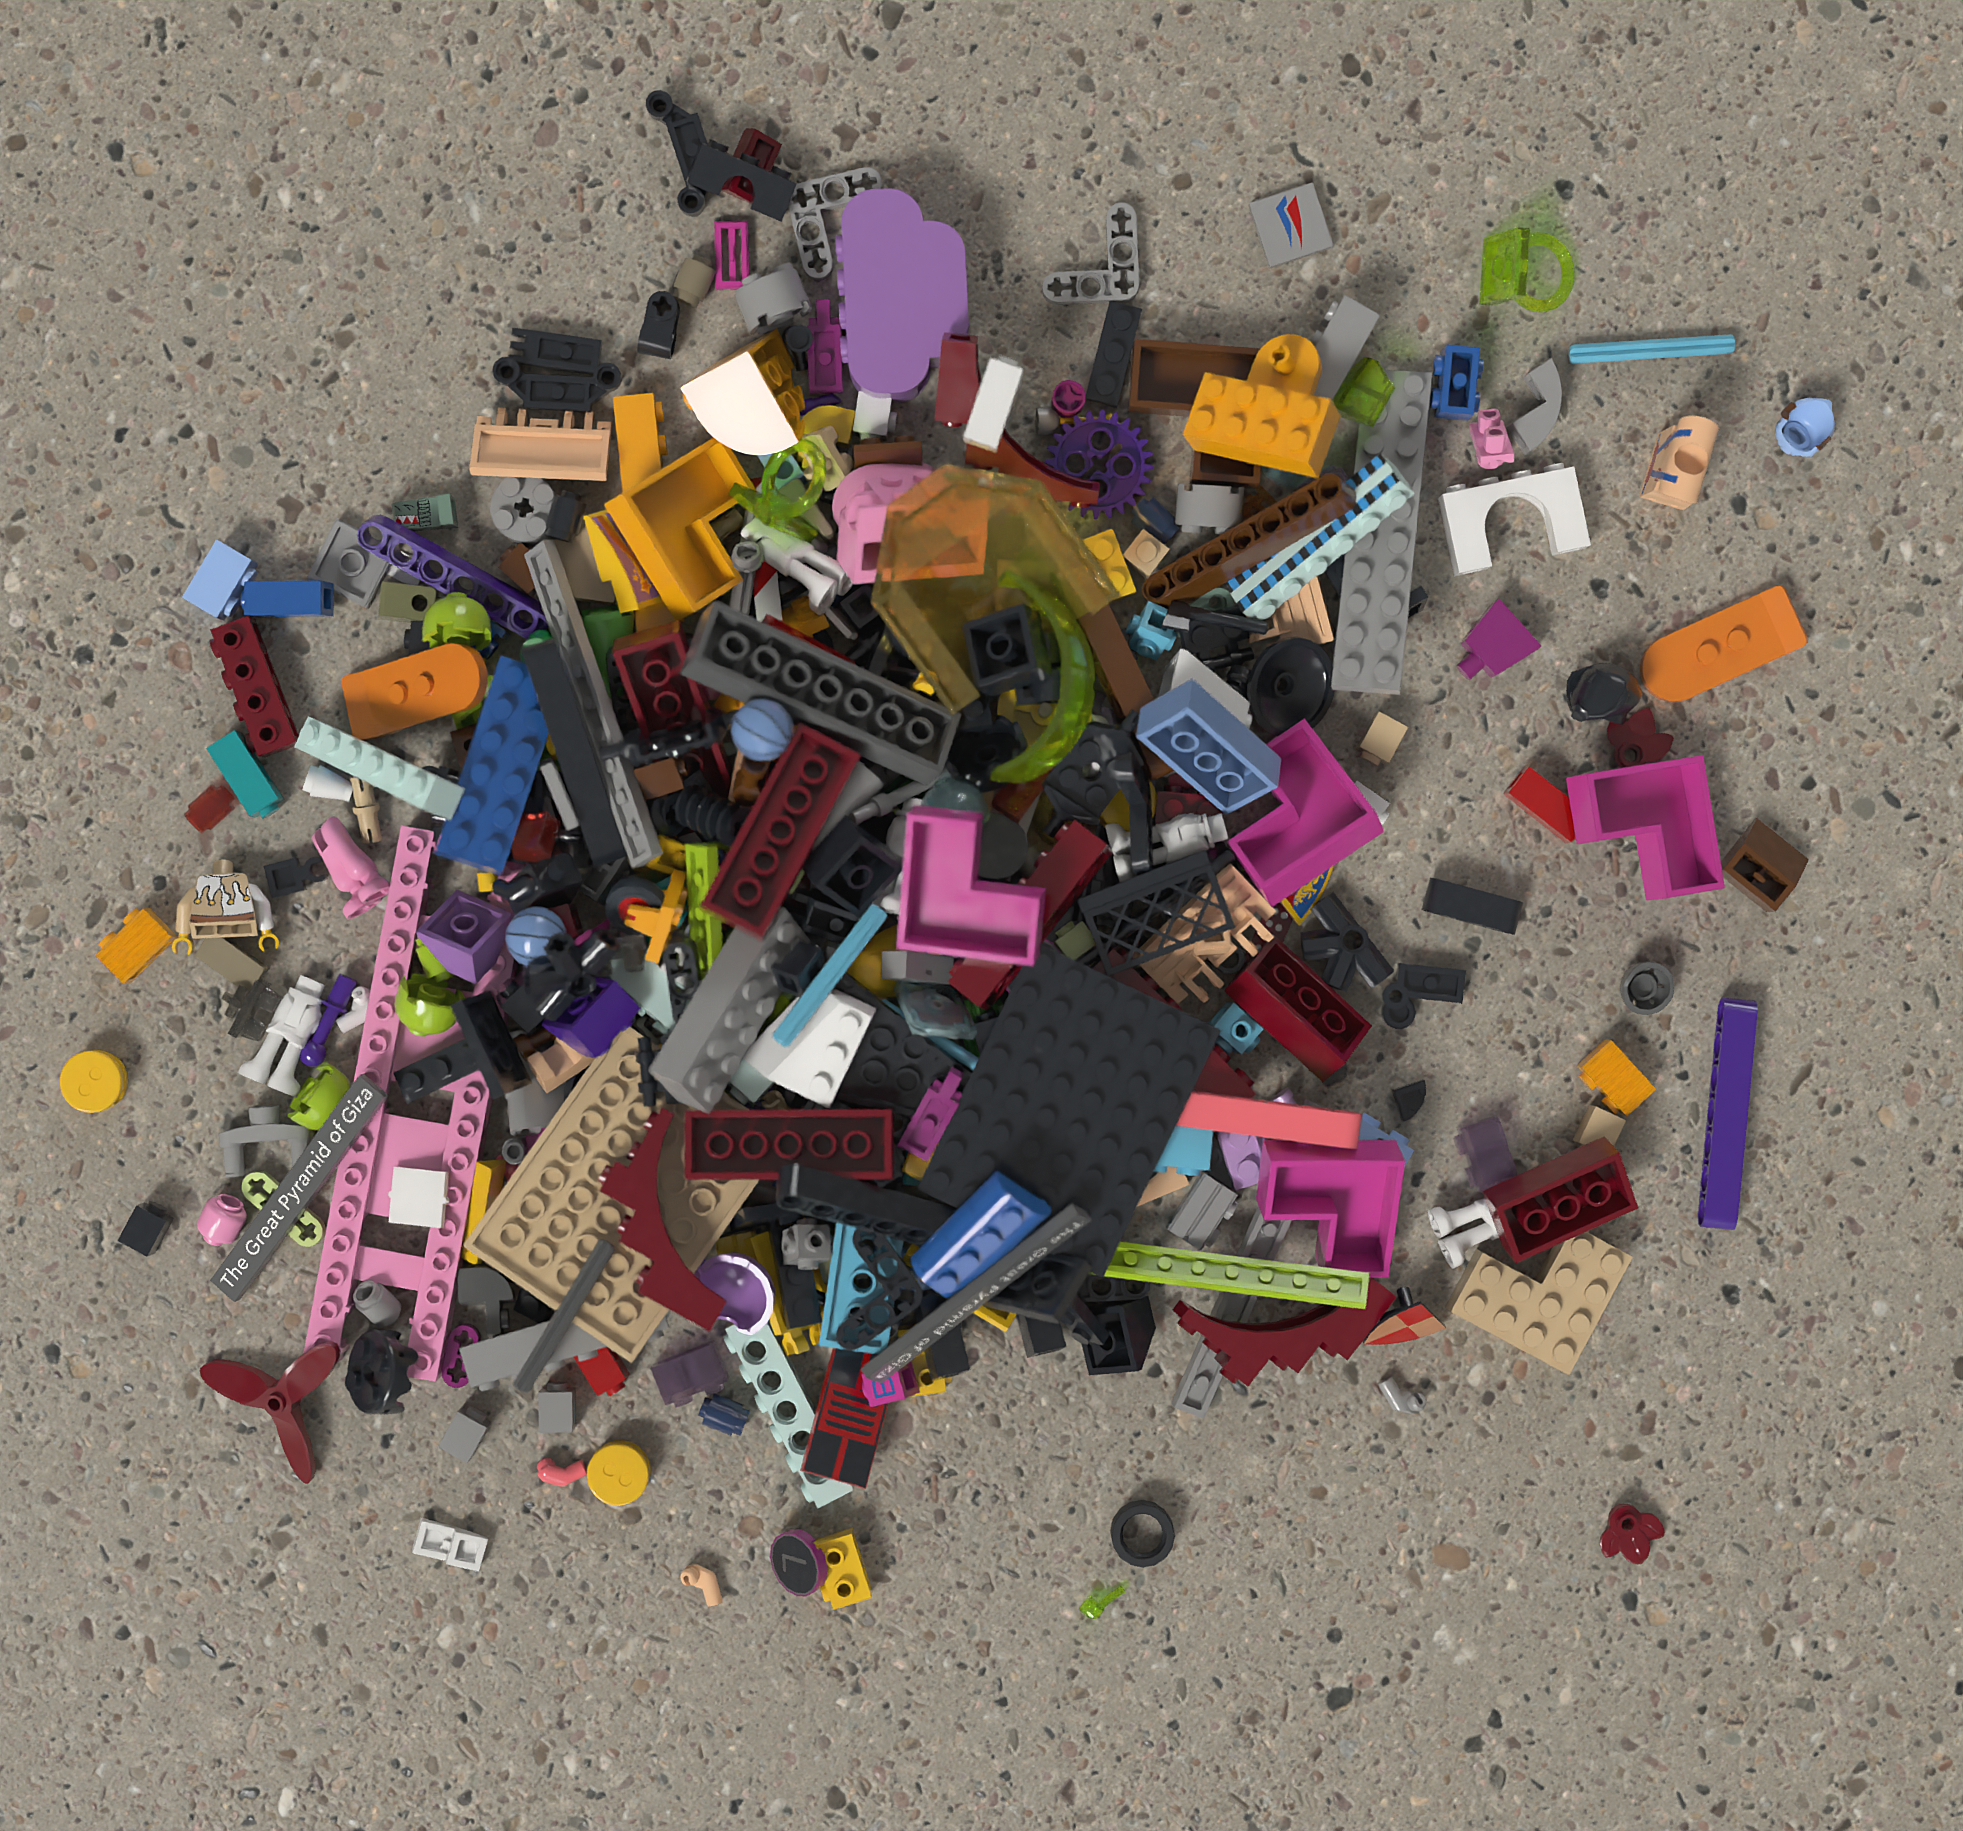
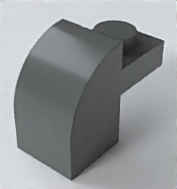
M488 1268L458 1269L459 1303L462 1306L486 1305L487 1335L492 1338L504 1334V1329L510 1327L509 1309L503 1308V1304L516 1303V1295L510 1283L502 1275Z

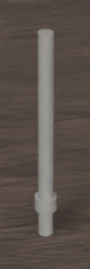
M944 766L942 774L928 785L913 781L887 795L881 793L871 798L869 804L850 812L849 818L859 824L873 816L881 817L891 812L893 806L951 777Z

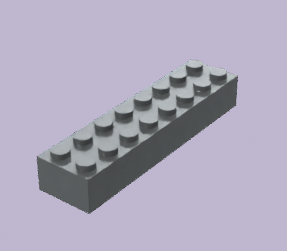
M714 601L702 613L680 674L744 703L758 699L771 700L781 705L787 711L792 725L797 727L801 723L860 754V756L924 785H928L942 774L961 714L717 601Z

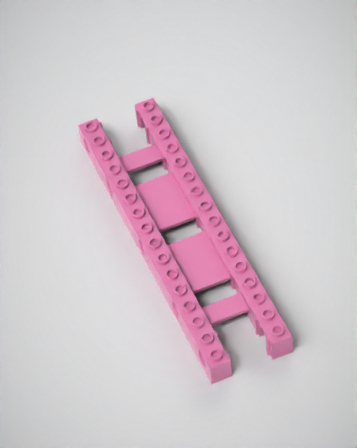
M401 826L354 1077L355 1081L359 1075L365 1074L388 1095L391 1083L397 1081L393 1074L394 1072L465 1039L458 1022L444 1033L427 1035L425 1037L414 1035L401 1022L395 1011L394 1003L401 978L404 976L406 980L411 978L414 955L418 948L416 940L419 939L416 931L430 917L425 914L430 889H434V884H431L432 878H428L430 857L436 847L434 831ZM506 861L503 872L498 875V879L509 882L527 864ZM493 892L491 895H488L487 900H490V904L512 913L513 917L515 916L508 900L495 895ZM506 938L496 964L475 984L474 992L460 991L465 999L491 991L507 1026L509 1015L499 1006L495 996L498 994V989L504 981L516 977L519 962L510 954ZM446 988L455 994L456 989ZM480 1070L440 1088L441 1090L455 1092L449 1125L389 1114L390 1108H386L387 1098L338 1165L304 1353L320 1343L336 1342L340 1348L338 1362L344 1358V1352L349 1349V1344L346 1343L347 1338L342 1337V1331L347 1315L356 1308L353 1294L357 1287L358 1280H372L375 1283L379 1282L384 1285L418 1291L414 1316L409 1320V1324H412L408 1344V1347L413 1348L417 1352L418 1360L415 1364L408 1367L407 1377L434 1382L442 1377V1367L458 1293V1269H462L464 1260L461 1256L476 1162L482 1161L493 1103L492 1096ZM393 1167L449 1172L447 1189L449 1203H446L444 1228L430 1227L425 1257L364 1246L365 1240L362 1237L366 1215L375 1214L389 1217L391 1198L388 1196V1193L392 1189Z

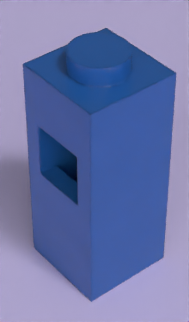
M321 580L244 581L241 605L244 609V615L257 618L334 617V583Z

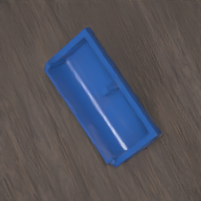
M997 1171L911 1256L912 1267L924 1283L950 1299L1017 1247L1041 1221L1049 1216L1051 1208L1047 1206L1044 1200L1034 1197Z

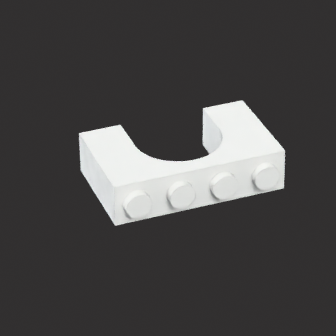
M999 356L998 360L990 358L963 437V442H966V444L968 443L996 453L1004 428L1006 431L1008 429L1021 390L1023 369L1018 368L1019 363L1003 356ZM966 444L963 450L964 457L966 455Z
M1563 463L1544 467V473L1532 475L1531 470H1525L1511 474L1512 479L1499 482L1498 477H1491L1478 481V487L1466 489L1465 484H1458L1445 488L1446 493L1442 494L1438 501L1454 576L1487 570L1492 567L1485 534V519L1494 502L1506 497L1523 498L1539 509L1545 521L1552 556L1589 547L1591 543L1574 466L1564 468Z

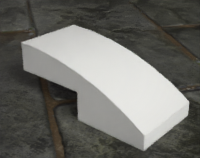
M421 1518L412 1553L444 1560L448 1565L479 1571L488 1538L458 1527Z

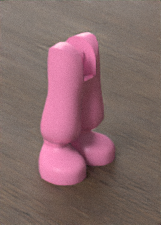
M330 817L325 820L321 828L313 833L312 841L336 887L342 892H350L352 894L351 899L344 905L342 911L346 919L350 920L362 915L380 903L381 898L389 893L390 884L384 877L379 875L376 864L355 844L349 832L337 817Z

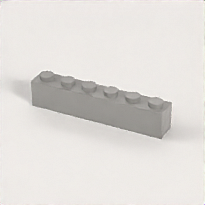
M666 1315L647 1341L664 1336L663 1329L669 1328ZM550 1320L459 1348L470 1387L479 1386L480 1391H485L500 1386L499 1379L512 1376L514 1381ZM571 1322L545 1365V1369L550 1371L566 1366L564 1359L578 1356L579 1361L599 1356L597 1349L607 1346Z

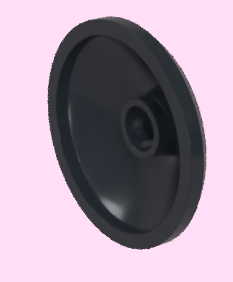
M1287 637L1268 646L1255 661L1248 679L1247 700L1250 702L1249 709L1254 720L1268 733L1279 736L1303 719L1313 729L1326 715L1334 696V690L1331 687L1333 665L1328 654L1320 645L1301 637Z

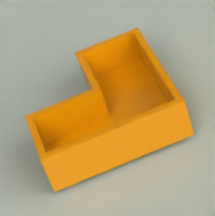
M714 437L604 504L675 620H680L696 612L744 581L738 570L733 567L731 558L708 521L756 492V489L731 448L722 444Z

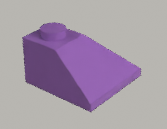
M456 890L416 933L418 938L448 972L477 984L496 964L506 938L507 927L513 916L508 911Z

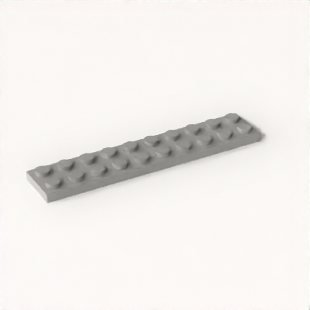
M1365 369L1354 475L1381 453L1397 467L1415 494L1401 508L1393 511L1379 523L1376 529L1368 532L1345 553L1331 684L1332 690L1397 695L1401 693L1432 387V373Z

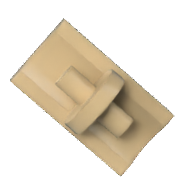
M832 426L805 434L797 443L809 463V466L803 471L804 476L807 480L818 478L825 491L838 487L855 466L849 454L845 452L839 453L834 444L838 441L839 436Z

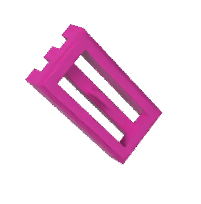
M714 221L717 291L723 289L737 290L743 286L741 281H736L735 229H741L742 280L750 276L748 221ZM722 229H728L729 281H723Z

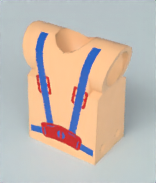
M1686 416L1679 419L1677 426L1673 425L1658 433L1639 497L1683 511L1693 503L1697 504L1718 434V425L1704 417Z

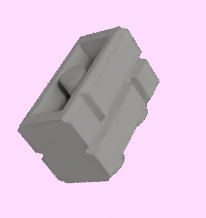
M1202 1171L1166 1225V1228L1200 1251H1202L1205 1245L1210 1248L1220 1234V1231L1216 1228L1224 1217L1228 1220L1235 1212L1239 1204L1235 1201L1238 1195Z

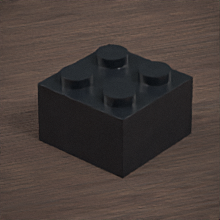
M1022 603L962 624L976 689L990 696H995L1053 676L1040 612Z
M845 815L810 853L802 870L815 887L859 918L903 871V865L889 847Z

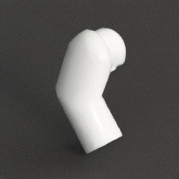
M364 986L356 987L352 991L351 1011L336 1019L337 1025L343 1034L365 1022L370 990Z

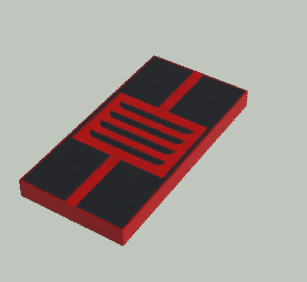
M838 1348L832 1349L800 1471L866 1489L888 1403L870 1407L869 1401L862 1389L863 1379L861 1374L863 1372L861 1369L878 1354Z

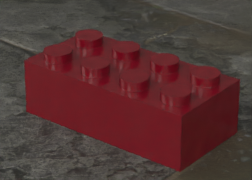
M1273 935L1274 938L1270 942L1266 941L1258 949L1259 952L1254 957L1251 956L1224 991L1320 1081L1324 1082L1347 1062L1372 1025L1283 942Z
M1605 1136L1482 1191L1502 1247L1515 1263L1639 1208L1621 1155Z

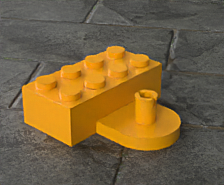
M1286 334L1271 339L1258 351L1247 381L1205 372L1183 436L1195 451L1319 478L1341 415L1331 399L1314 396L1322 374V361L1318 351L1308 339L1295 334Z

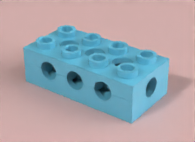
M840 1223L836 1224L819 1346L843 1349L836 1340L838 1325L849 1316L850 1309L853 1307H863L885 1290L852 1243V1236L856 1228ZM865 1230L861 1231L862 1239L859 1243L864 1239L874 1241V1238L877 1236L876 1233L868 1234ZM886 1236L901 1257L903 1241ZM883 1244L880 1249H877L874 1254L868 1255V1257L873 1261L880 1252L888 1249ZM885 1257L878 1262V1270L884 1276H891L898 1269V1265L893 1258ZM859 1273H866L872 1278L873 1283L868 1288H859L854 1283L853 1278ZM887 1296L885 1299L888 1300L894 1307V1301L892 1300V1296ZM876 1305L870 1310L869 1316L874 1323L882 1324L888 1320L889 1311L883 1305ZM864 1320L855 1329L846 1326L844 1328L846 1333L843 1339L845 1341L851 1339L855 1343L858 1341L857 1334L865 1327L868 1334L874 1330ZM891 1326L861 1348L852 1351L880 1354L888 1347Z

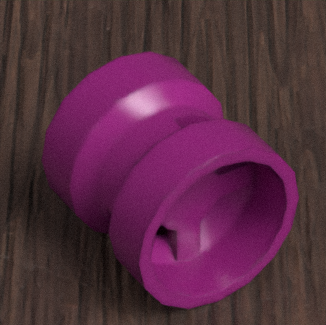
M1073 380L1060 382L1053 391L1051 401L1053 410L1062 418L1074 417L1080 414L1084 408L1086 398L1084 388Z

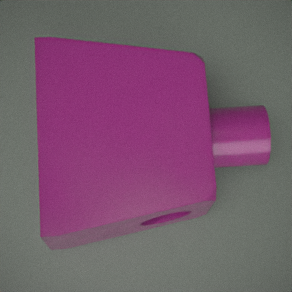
M1497 599L1490 604L1460 644L1469 654L1456 667L1468 680H1471L1482 669L1492 678L1538 650L1541 644L1500 599Z

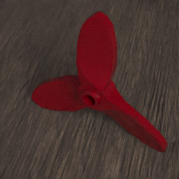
M323 1342L314 1346L298 1357L286 1369L280 1380L275 1379L258 1368L231 1360L215 1359L200 1368V1375L204 1382L213 1390L242 1405L265 1409L270 1414L276 1425L284 1453L294 1473L305 1484L313 1480L316 1472L314 1454L303 1421L300 1403L301 1398L316 1389L331 1374L340 1358L339 1345L336 1342Z

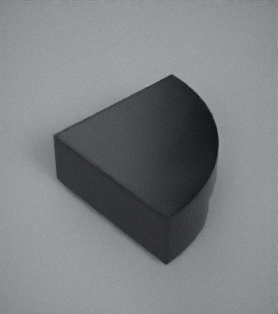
M1424 1079L1392 1089L1402 1122L1414 1117L1421 1108L1426 1096V1083Z

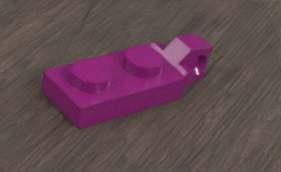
M817 299V318H809V325H807L813 336L812 345L808 349L809 394L843 393L840 345L841 326L839 324V317H831L830 299Z
M952 1067L944 1082L935 1079L933 1085H930L897 1146L928 1162L960 1104L958 1102L962 1093L957 1091L956 1088L964 1075L963 1072Z

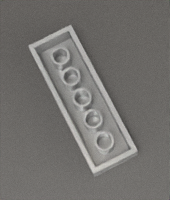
M780 909L763 942L734 928L650 1067L649 1071L677 1101L710 1114L715 1103L720 1100L730 1078L738 1070L740 1061L749 1046L754 1043L765 1019L772 1013L774 1004L782 991L778 989L770 966L774 962L780 964L785 955L799 941L811 943V940L786 909Z

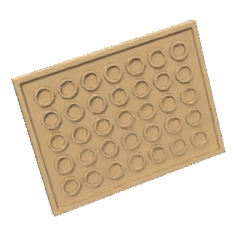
M629 1027L624 1031H620L612 1040L611 1048L604 1055L594 1059L466 1240L463 1247L551 1308L557 1310L597 1242L603 1239L611 1243L615 1250L572 1322L632 1363L669 1309L638 1293L641 1285L635 1281L644 1265L652 1267L654 1261L618 1242L622 1236L616 1232L626 1214L632 1217L635 1211L599 1192L602 1184L598 1183L597 1180L606 1164L613 1167L614 1163L618 1161L629 1167L631 1161L626 1159L634 1142L637 1140L642 1143L648 1131L643 1129L651 1112L659 1113L661 1108H664L674 1114L664 1137L659 1158L657 1193L662 1220L671 1243L685 1265L693 1273L696 1272L759 1180H685V1110L699 1109L684 1103L666 1105L665 1091L656 1092L657 1105L643 1106L642 1093L638 1091V1082H641L640 1063H636L635 1052L638 1051L637 1038L644 1036ZM652 1043V1050L661 1049ZM724 1092L720 1100L712 1108V1110H749Z

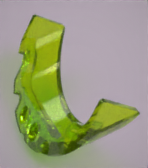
M1005 570L998 578V586L1018 588L1029 595L1032 608L1038 611L1041 616L1049 618L1058 638L1062 655L1060 698L1049 725L1028 750L1012 761L998 766L990 775L991 781L1025 783L1053 768L1078 742L1086 728L1093 707L1095 670L1086 637L1067 607L1039 584L1012 571Z

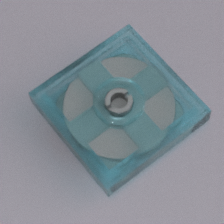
M907 981L896 982L893 991L912 1034L942 1036L951 1039H974L977 1033L976 1026L960 992L955 987Z

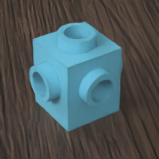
M1148 601L1139 616L1133 614L1126 629V633L1131 634L1127 643L1131 650L1156 661L1164 649L1170 651L1177 633L1172 629L1162 627L1168 609Z
M1226 1002L1208 1023L1221 1029L1215 1044L1228 1055L1231 1052L1243 1054L1244 1051L1246 1053L1252 1051L1259 1043L1261 1038L1258 1035L1263 1030L1252 1016L1243 1008H1239L1234 1002Z

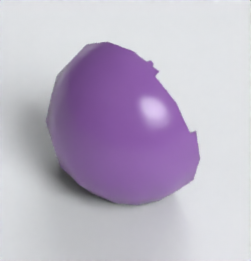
M732 1252L715 1255L697 1268L695 1272L697 1278L705 1286L727 1300L718 1319L734 1323L737 1326V1331L747 1335L756 1333L766 1325L775 1304V1287L767 1269L746 1254Z

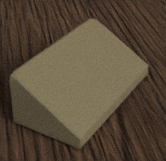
M228 937L205 938L195 955L248 995H251L270 969Z

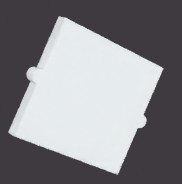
M393 1167L392 1189L388 1193V1196L391 1198L389 1222L444 1228L446 1203H449V1197H447L449 1172Z

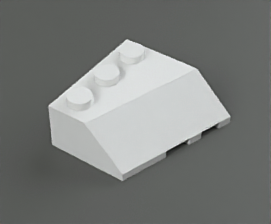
M834 988L789 1047H784L777 1043L772 1035L799 1000V997L762 1033L743 1056V1059L767 1079L828 1108L876 1011V1008Z

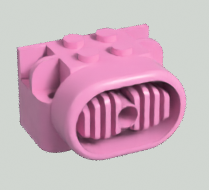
M923 463V466L908 464H872L862 466L849 473L841 481L833 497V516L839 526L837 561L854 584L983 573L990 498L988 496H977L968 485H951L943 474H940L934 467Z

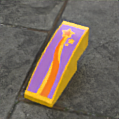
M608 510L583 516L601 581L611 580L620 613L639 610L662 602L660 594Z

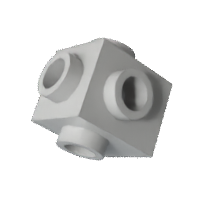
M816 1219L797 1220V1225L782 1231L784 1265H798V1269L803 1270L819 1268V1263L830 1259L834 1241L832 1235H830L829 1225H817Z

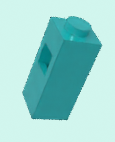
M234 730L206 748L250 817L261 816L264 819L280 809L277 804L285 799L255 752L252 753L242 732Z

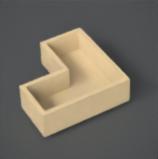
M1585 1232L1552 1247L1534 1280L1476 1249L1445 1308L1561 1372L1570 1375L1633 1257Z

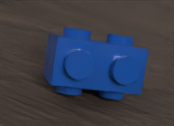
M1446 345L1441 350L1440 355H1435L1433 375H1438L1437 388H1432L1430 408H1435L1434 418L1468 421L1474 415V412H1478L1480 392H1476L1477 379H1481L1483 372V359H1479V347Z

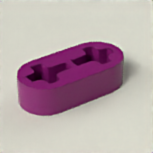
M469 1323L456 1326L448 1338L442 1367V1378L448 1386L453 1388L463 1387L469 1382L467 1375L460 1377L459 1381L454 1379V1374L449 1372V1368H454L457 1365L458 1358L462 1359L459 1349L461 1348V1341L456 1340V1335H461L466 1330L468 1331V1337L473 1339V1343L481 1341L479 1330ZM462 1361L461 1369H462L463 1371H466V1370H465V1367H464V1363H463V1361Z

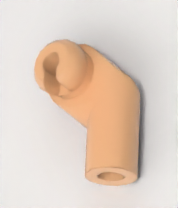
M698 1564L686 1566L680 1575L682 1583L685 1586L693 1585L702 1589L708 1607L722 1603L723 1598L715 1573Z

